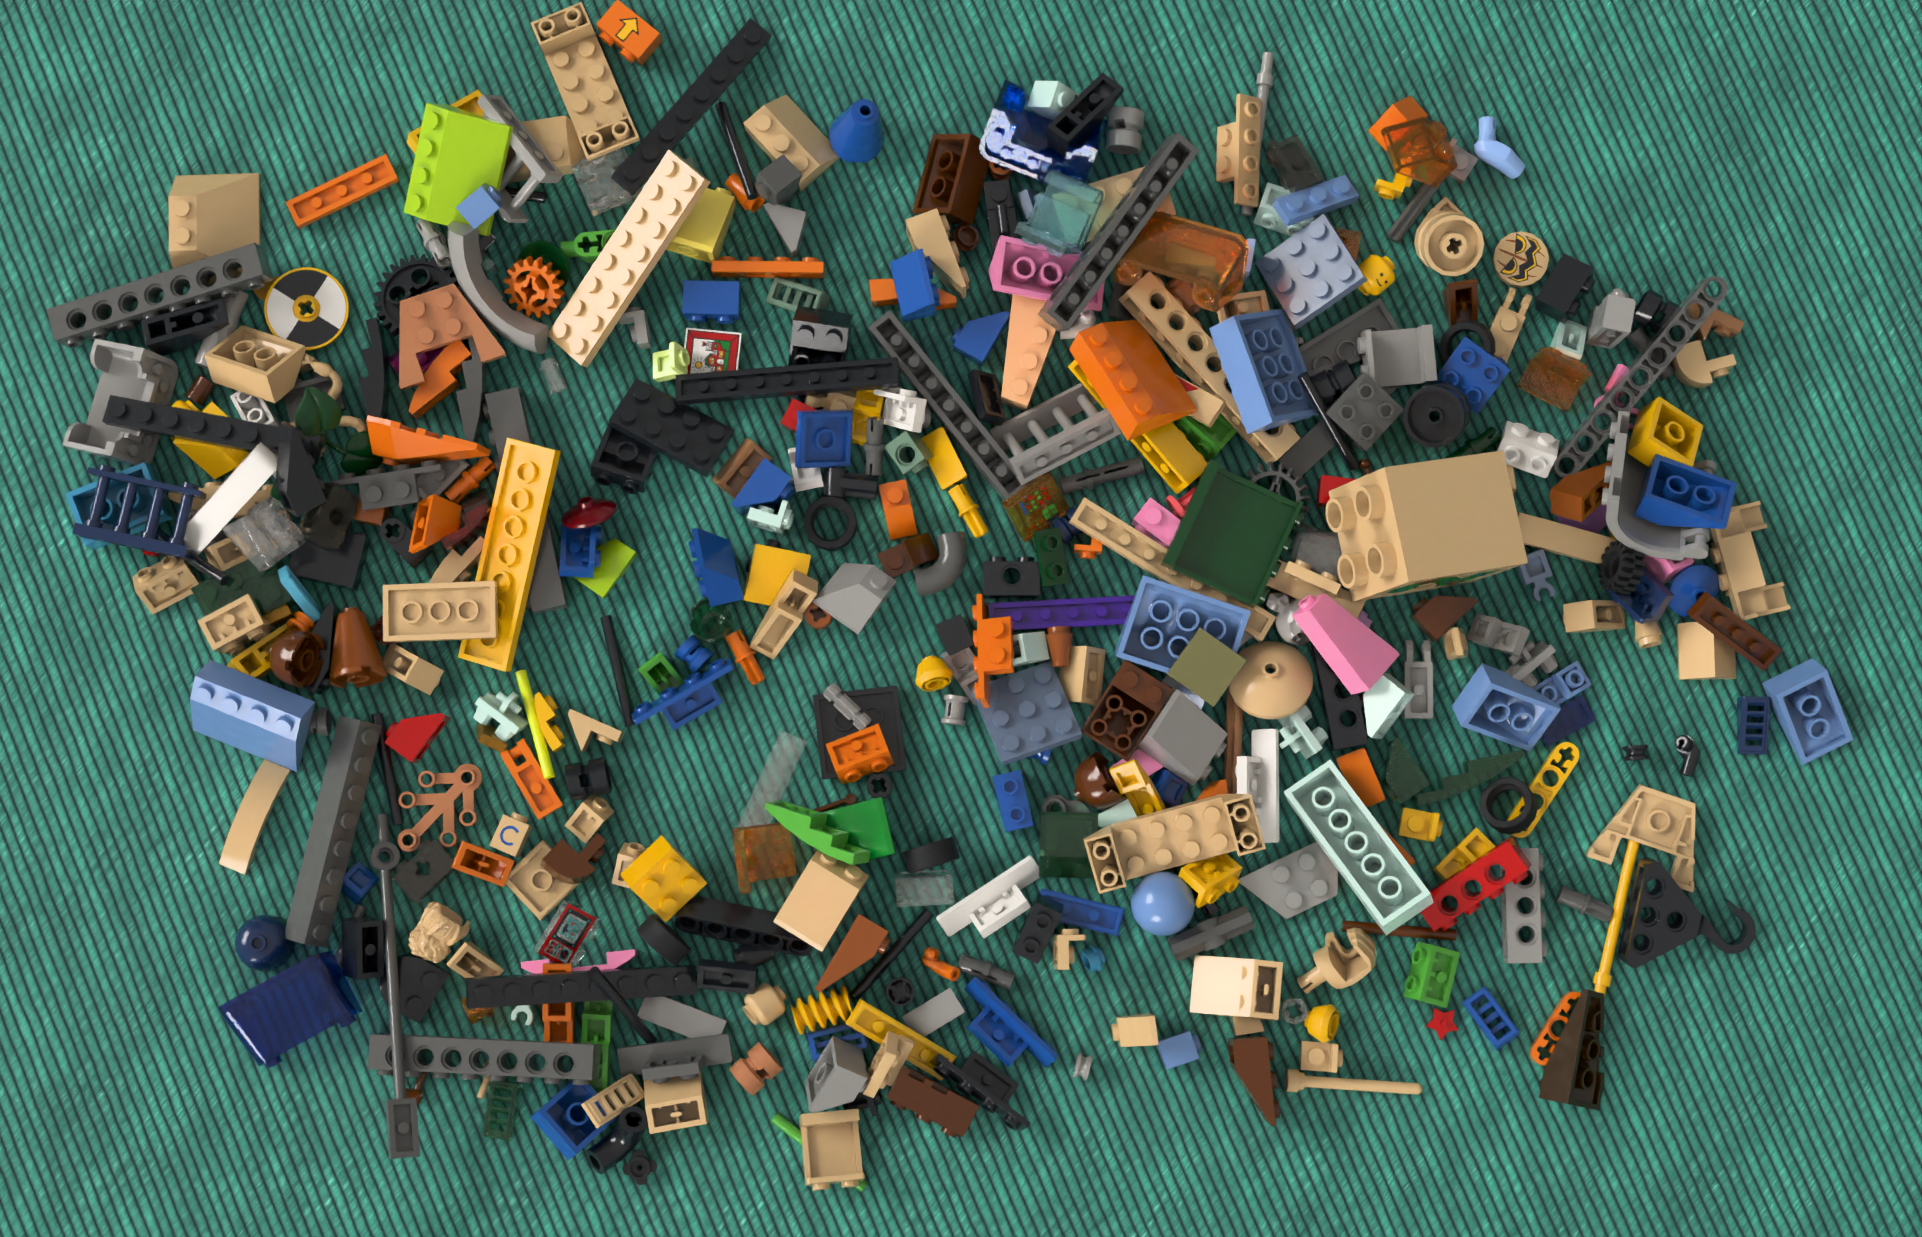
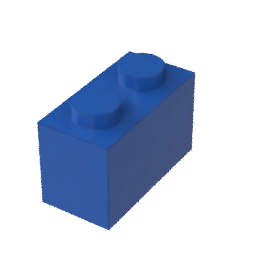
M683 280L682 314L684 318L689 319L691 323H706V319H716L717 323L733 324L734 320H740V282Z

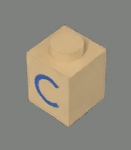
M512 812L511 816L503 814L489 846L514 857H520L533 826L527 824L528 818L515 812Z

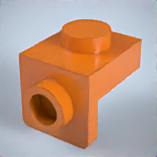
M1091 537L1090 545L1074 544L1073 553H1079V558L1095 559L1096 555H1101L1103 544Z

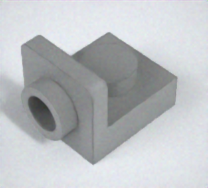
M1452 138L1449 144L1443 142L1435 154V157L1439 160L1434 167L1463 184L1478 158L1456 145L1458 140Z
M639 307L627 308L618 322L620 325L634 323L635 325L630 326L632 341L637 342L641 349L652 348L646 312L640 310Z

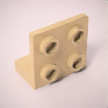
M246 594L197 620L212 650L226 655L230 653L231 656L246 650V644L254 640L258 642L276 629V626L270 625L267 620L263 619L251 594Z

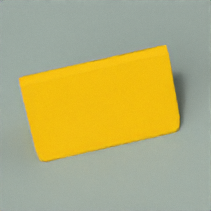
M943 426L921 438L933 455L928 460V463L942 491L967 479V474Z

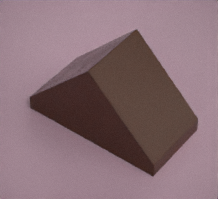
M1476 278L1448 283L1442 291L1449 327L1461 321L1474 320L1478 322V288Z

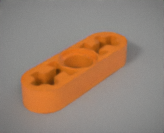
M1571 991L1563 995L1532 1043L1529 1053L1531 1059L1536 1064L1546 1066L1549 1058L1543 1057L1540 1060L1538 1058L1540 1053L1537 1049L1538 1047L1544 1048L1549 1040L1544 1039L1545 1035L1554 1041L1559 1040L1560 1037L1552 1033L1551 1026L1557 1020H1562L1567 1024L1569 1019L1560 1016L1559 1013L1561 1010L1563 1013H1567L1571 1007L1567 1003L1568 1000L1579 998L1580 992ZM1552 1043L1547 1050L1550 1056L1556 1046Z

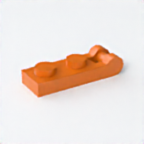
M523 738L516 742L517 745L510 750L506 748L503 752L499 753L537 819L541 820L563 807L564 804L549 779H544L538 760L528 742ZM523 755L526 762L518 766L515 759Z

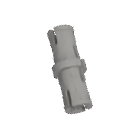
M420 218L417 221L418 223H416V228L423 237V244L426 250L432 253L437 266L441 268L448 267L452 263L449 249L446 246L445 236L438 231L434 222Z

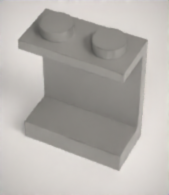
M1432 324L1421 325L1417 328L1372 332L1371 329L1361 332V337L1357 338L1358 354H1362L1363 365H1360L1359 374L1362 372L1367 373L1380 387L1427 384L1437 381Z

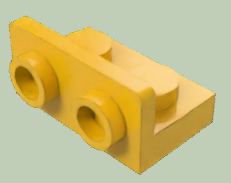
M1225 853L1189 863L1181 868L1178 876L1198 893L1195 905L1201 908L1207 903H1214L1222 894L1234 891L1239 885L1240 880L1238 878L1243 867Z

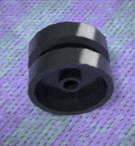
M1435 381L1424 385L1408 399L1403 410V423L1407 433L1415 442L1425 447L1439 448L1450 444L1466 430L1471 419V406L1466 394L1458 386L1449 382ZM1433 411L1439 412L1440 419L1438 415L1433 414Z

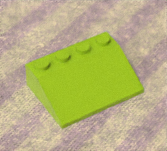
M426 103L404 213L446 226L452 221L470 225L456 207L484 183L488 187L492 185L500 191L513 126L448 104ZM494 214L478 226L479 234L490 236Z

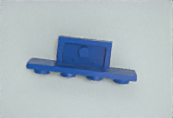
M720 658L712 662L708 666L709 669L700 675L696 672L685 678L684 684L681 686L665 689L659 694L660 698L651 703L645 701L635 707V712L631 714L634 723L637 725L662 711L674 731L721 704L722 699L711 682L735 668L731 659L724 660Z
M974 977L965 986L964 990L984 1008L966 1028L1007 1067L1025 1049L1044 1067H1048L1056 1060L1058 1054L1054 1052L1052 1045L1042 1040L1033 1031L1032 1026L1028 1022L1021 1020L1012 1011L1011 1006L1007 1002L1000 1000L986 982Z

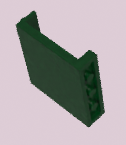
M1210 459L1161 565L1254 608L1258 602L1263 604L1270 588L1266 587L1269 578H1275L1279 571L1281 562L1277 560L1281 551L1286 553L1292 542L1293 537L1289 536L1293 525L1298 527L1305 512L1301 510L1304 502L1299 501L1296 503L1221 468V463Z

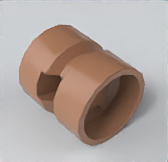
M760 1041L747 1052L748 1057L746 1059L740 1058L729 1068L737 1081L752 1096L765 1086V1079L771 1080L783 1070L778 1060Z

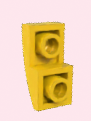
M538 692L535 694L538 722L550 748L557 753L565 747L562 741L565 735L557 724L551 726L550 723L559 717L555 712L559 707L549 694L545 697L544 694Z

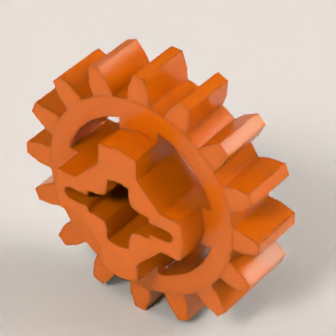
M528 256L524 261L522 259L514 263V266L507 270L509 276L504 279V282L510 286L504 292L512 295V298L508 301L510 304L515 302L518 304L516 311L525 309L527 317H530L535 312L537 318H540L545 313L549 315L555 310L554 308L562 303L560 298L565 295V292L559 289V287L564 284V281L558 280L556 277L560 274L559 270L554 272L551 270L552 262L544 265L542 257L534 261L532 256ZM530 271L529 274L521 276L522 272ZM545 298H548V300H547L546 302H544V303H539L540 300H544Z

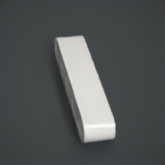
M260 442L188 521L184 537L186 541L185 546L194 549L193 552L199 555L276 471L278 456Z

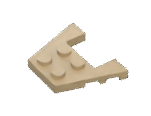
M1639 784L1593 842L1585 855L1612 865L1621 838L1675 855L1670 876L1681 889L1693 893L1696 803Z

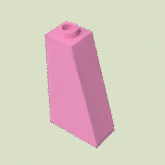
M1325 593L1314 597L1312 595L1306 596L1298 603L1299 608L1292 615L1351 695L1370 690L1400 655L1396 649Z

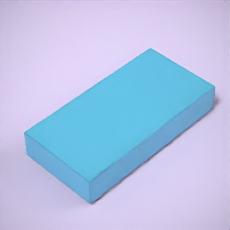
M285 565L280 568L278 574L282 585L313 622L319 620L321 613L317 602L289 566Z

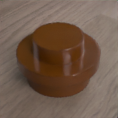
M959 225L952 232V241H955L958 250L970 252L977 247L979 234L971 225Z

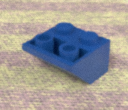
M918 249L890 262L903 322L936 315V306H940V298L937 284H931L930 279H934L930 256L925 257L923 249Z
M699 528L692 529L694 541L689 542L692 558L697 557V561H692L696 578L702 577V580L698 581L702 597L708 596L711 607L744 599L731 541Z

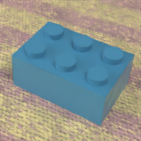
M146 462L118 472L119 474L159 482L154 467ZM110 480L100 523H103V529L113 530V526H117L126 483ZM98 481L65 493L76 523L85 524V520H89ZM138 486L128 529H131L130 534L133 535L145 530L154 489ZM164 497L158 524L173 519L166 497ZM82 537L84 545L94 550L110 544Z

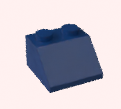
M764 458L731 505L739 515L748 514L750 507L757 509L758 505L771 509L780 508L782 500L790 502L796 492L793 490L795 487L794 481L790 475Z
M573 1080L531 1116L532 1120L567 1160L579 1153L617 1118L615 1117L597 1129L581 1104L598 1093L591 1085L572 1084ZM596 1102V1106L598 1107L602 1115L605 1117L606 1114L604 1113L598 1102Z

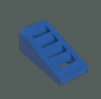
M1486 986L1462 1002L1496 1051L1520 1035L1519 1030ZM1486 997L1489 1002L1475 1011L1473 1006ZM1493 1007L1495 1012L1482 1020L1480 1016ZM1500 1017L1502 1022L1489 1030L1487 1025ZM1505 1027L1509 1029V1031L1500 1038H1495L1494 1035L1502 1029H1504Z

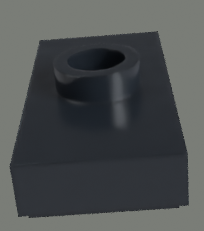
M975 369L971 370L967 375L978 419L1001 426L1006 421L995 375Z

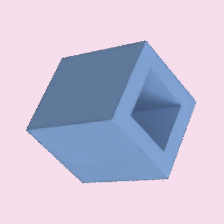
M484 183L461 202L456 209L473 229H476L504 204L500 201L502 196L494 186L488 187Z
M1189 1030L1158 1040L1159 1045H1157L1165 1069L1199 1059L1197 1052L1202 1051L1197 1034L1191 1035Z

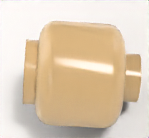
M762 983L755 988L754 994H747L745 996L743 1010L753 1024L757 1025L759 1023L767 1026L785 1012L783 1001L786 999V996L779 986L775 985L772 987L768 983Z

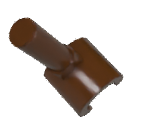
M423 1072L422 1077H418L415 1089L406 1088V1098H416L417 1105L422 1101V1088L428 1072Z

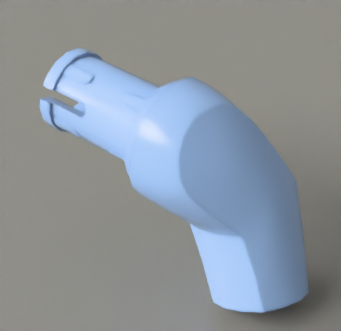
M1491 116L1479 118L1478 141L1474 144L1477 157L1511 179L1521 175L1526 165L1511 148L1496 141L1497 119Z

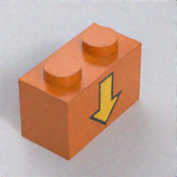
M616 0L596 23L600 32L598 35L600 39L610 47L613 44L621 49L620 54L630 63L636 61L642 66L663 42L657 30L619 0Z

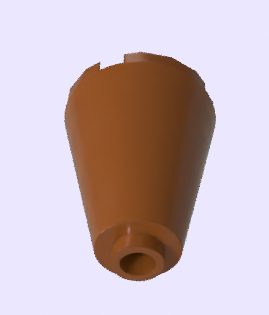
M357 607L343 609L342 613L338 614L336 618L329 673L330 684L335 687L346 688L345 683H354L355 688H361L382 682L383 676L387 677V671L365 612L359 611Z

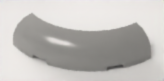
M452 221L448 225L449 255L456 279L470 305L494 331L511 343L537 354L547 352L549 325L539 323L519 311L512 310L502 300L503 296L496 289L493 282L487 279L481 266L483 260L479 247V227L473 229L471 225Z

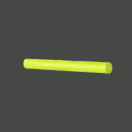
M519 670L515 674L544 779H551L555 777L545 737L538 722L535 700L527 671Z

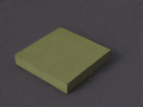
M1199 627L1166 674L1214 707L1247 660Z

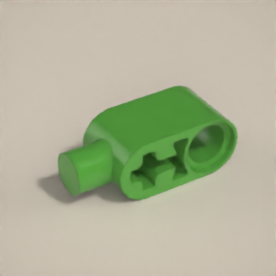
M615 229L580 233L573 241L560 242V249L567 258L579 257L583 262L594 263L601 253L599 242L601 241L604 248L615 232ZM586 243H591L592 247H590L589 252L586 253L584 251V248H586Z

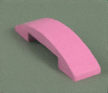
M638 949L606 952L607 964L575 967L573 971H588L595 966L600 970L618 969L637 957ZM543 959L521 962V968L534 974L543 973V963H553V961Z

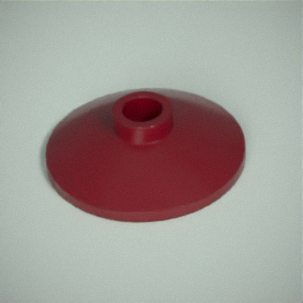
M587 496L579 499L576 505L567 510L561 520L563 525L568 528H586L611 518L616 513L617 506L612 500L594 499L592 496Z

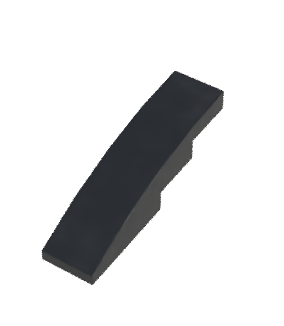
M377 318L365 320L372 347L362 350L369 377L358 379L367 415L386 419L390 383L388 351L382 323Z

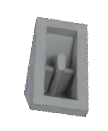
M770 202L764 204V208L791 256L793 258L798 256L808 220L807 212L782 205H772Z

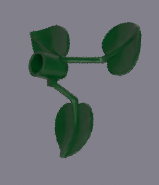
M307 386L296 410L295 426L305 436L322 435L325 438L322 449L325 445H328L344 455L340 466L346 473H355V476L366 475V470L377 469L382 464L383 459L372 454L369 433L367 431L352 435L346 443V450L340 448L325 436V430H332L339 425L342 417L341 408L329 394ZM275 479L270 493V504L276 508H285L276 489Z

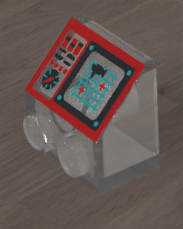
M563 900L533 950L556 963H573L577 965L585 953V950L581 948L587 939L593 940L600 928L597 925L600 918L573 901Z

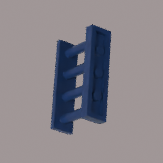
M101 464L98 465V469L88 467L87 473L99 477L89 520H85V524L75 523L72 534L92 540L192 560L194 549L185 546L186 541L184 537L193 498L206 500L207 494L199 490V485L182 482L181 486L133 477L115 473L116 468ZM110 480L126 483L117 526H113V530L103 529V523H100ZM138 486L154 489L145 531H141V535L137 536L130 534L131 529H128L137 488ZM166 491L182 495L173 536L169 537L168 542L158 540L159 535L156 534Z

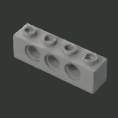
M1520 848L1532 865L1526 871L1529 874V879L1525 885L1519 883L1514 885L1511 881L1503 886L1505 890L1501 894L1503 963H1543L1542 957H1546L1547 954L1546 941L1542 940L1541 928H1545L1546 924L1545 912L1541 911L1540 900L1544 899L1545 894L1544 884L1539 880V871H1543V855L1538 853V848ZM1499 865L1500 877L1505 876V870ZM1522 897L1526 898L1530 904V908L1525 914L1521 913L1517 908V903ZM1523 926L1528 927L1531 932V937L1527 942H1522L1518 937L1519 929Z

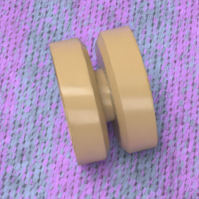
M1443 210L1432 213L1421 222L1416 230L1414 245L1416 254L1423 264L1442 275L1458 276L1466 274L1477 265L1482 257L1484 240L1481 230L1474 221L1457 212Z

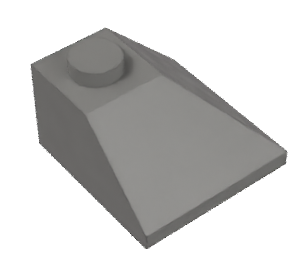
M843 563L814 598L813 603L859 635L887 600L897 581L875 565Z

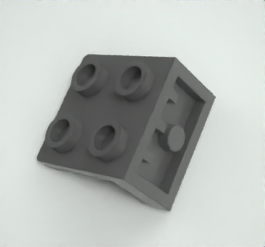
M1362 372L1326 411V414L1352 438L1350 443L1356 449L1367 451L1404 409L1367 373Z

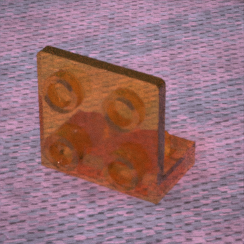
M1541 347L1531 357L1517 387L1567 412L1581 385L1590 379L1592 372L1587 370L1588 367L1580 361L1572 360L1571 362L1562 357V353L1555 348Z
M773 823L733 828V847L740 894L751 893V882H756V880L796 875L792 834L782 824Z

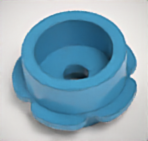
M1089 945L1087 949L1081 951L1082 962L1089 972L1102 970L1101 965L1105 963V957L1099 947L1095 948Z

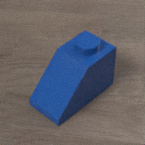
M1003 311L967 321L964 328L959 326L951 339L954 342L953 351L983 367L1009 322L1010 313Z

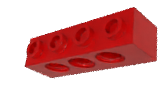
M1511 836L1429 890L1434 903L1420 913L1433 931L1440 927L1445 931L1458 922L1456 917L1463 912L1470 915L1481 907L1479 902L1486 897L1492 900L1505 891L1504 885L1511 881L1515 885L1529 875L1526 871L1529 870L1532 864ZM1495 864L1501 865L1505 870V876H1494L1491 872V866ZM1470 880L1478 881L1482 890L1477 893L1470 891L1467 882ZM1448 895L1455 897L1458 901V906L1455 908L1448 907L1444 902V897Z

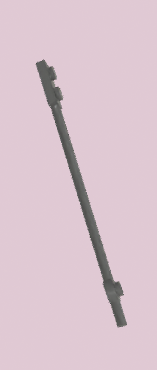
M388 814L376 815L378 844L371 850L369 859L371 865L380 871L395 1099L385 1101L389 1159L419 1157L420 1147L416 1098H406L391 872L400 860V852L389 841ZM379 854H386L388 862H382L379 859Z

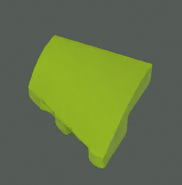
M616 538L595 548V550L601 551L600 567H594L593 578L573 577L603 599L608 595L620 576L623 577L638 556L634 550Z

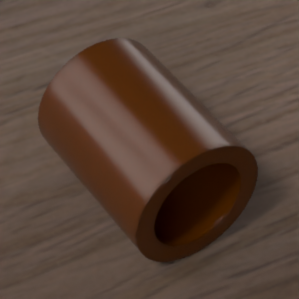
M198 375L185 396L202 406L216 385Z

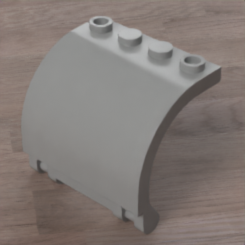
M1618 411L1617 422H1611L1609 439H1615V443L1608 444L1607 461H1612V466H1606L1604 483L1610 484L1609 488H1603L1601 505L1607 506L1606 522L1609 530L1617 540L1628 548L1651 557L1683 561L1684 557L1694 559L1706 558L1709 546L1706 544L1710 539L1709 528L1660 526L1633 516L1644 474L1648 466L1627 453L1630 443L1628 434L1630 412ZM1704 460L1694 463L1693 467L1715 475L1717 465L1712 460ZM1685 542H1693L1691 544L1685 545Z

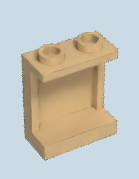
M859 1109L801 1114L799 1120L805 1186H812L813 1191L830 1189V1184L841 1183V1188L859 1186L858 1181L865 1179L862 1168L858 1121L860 1120Z

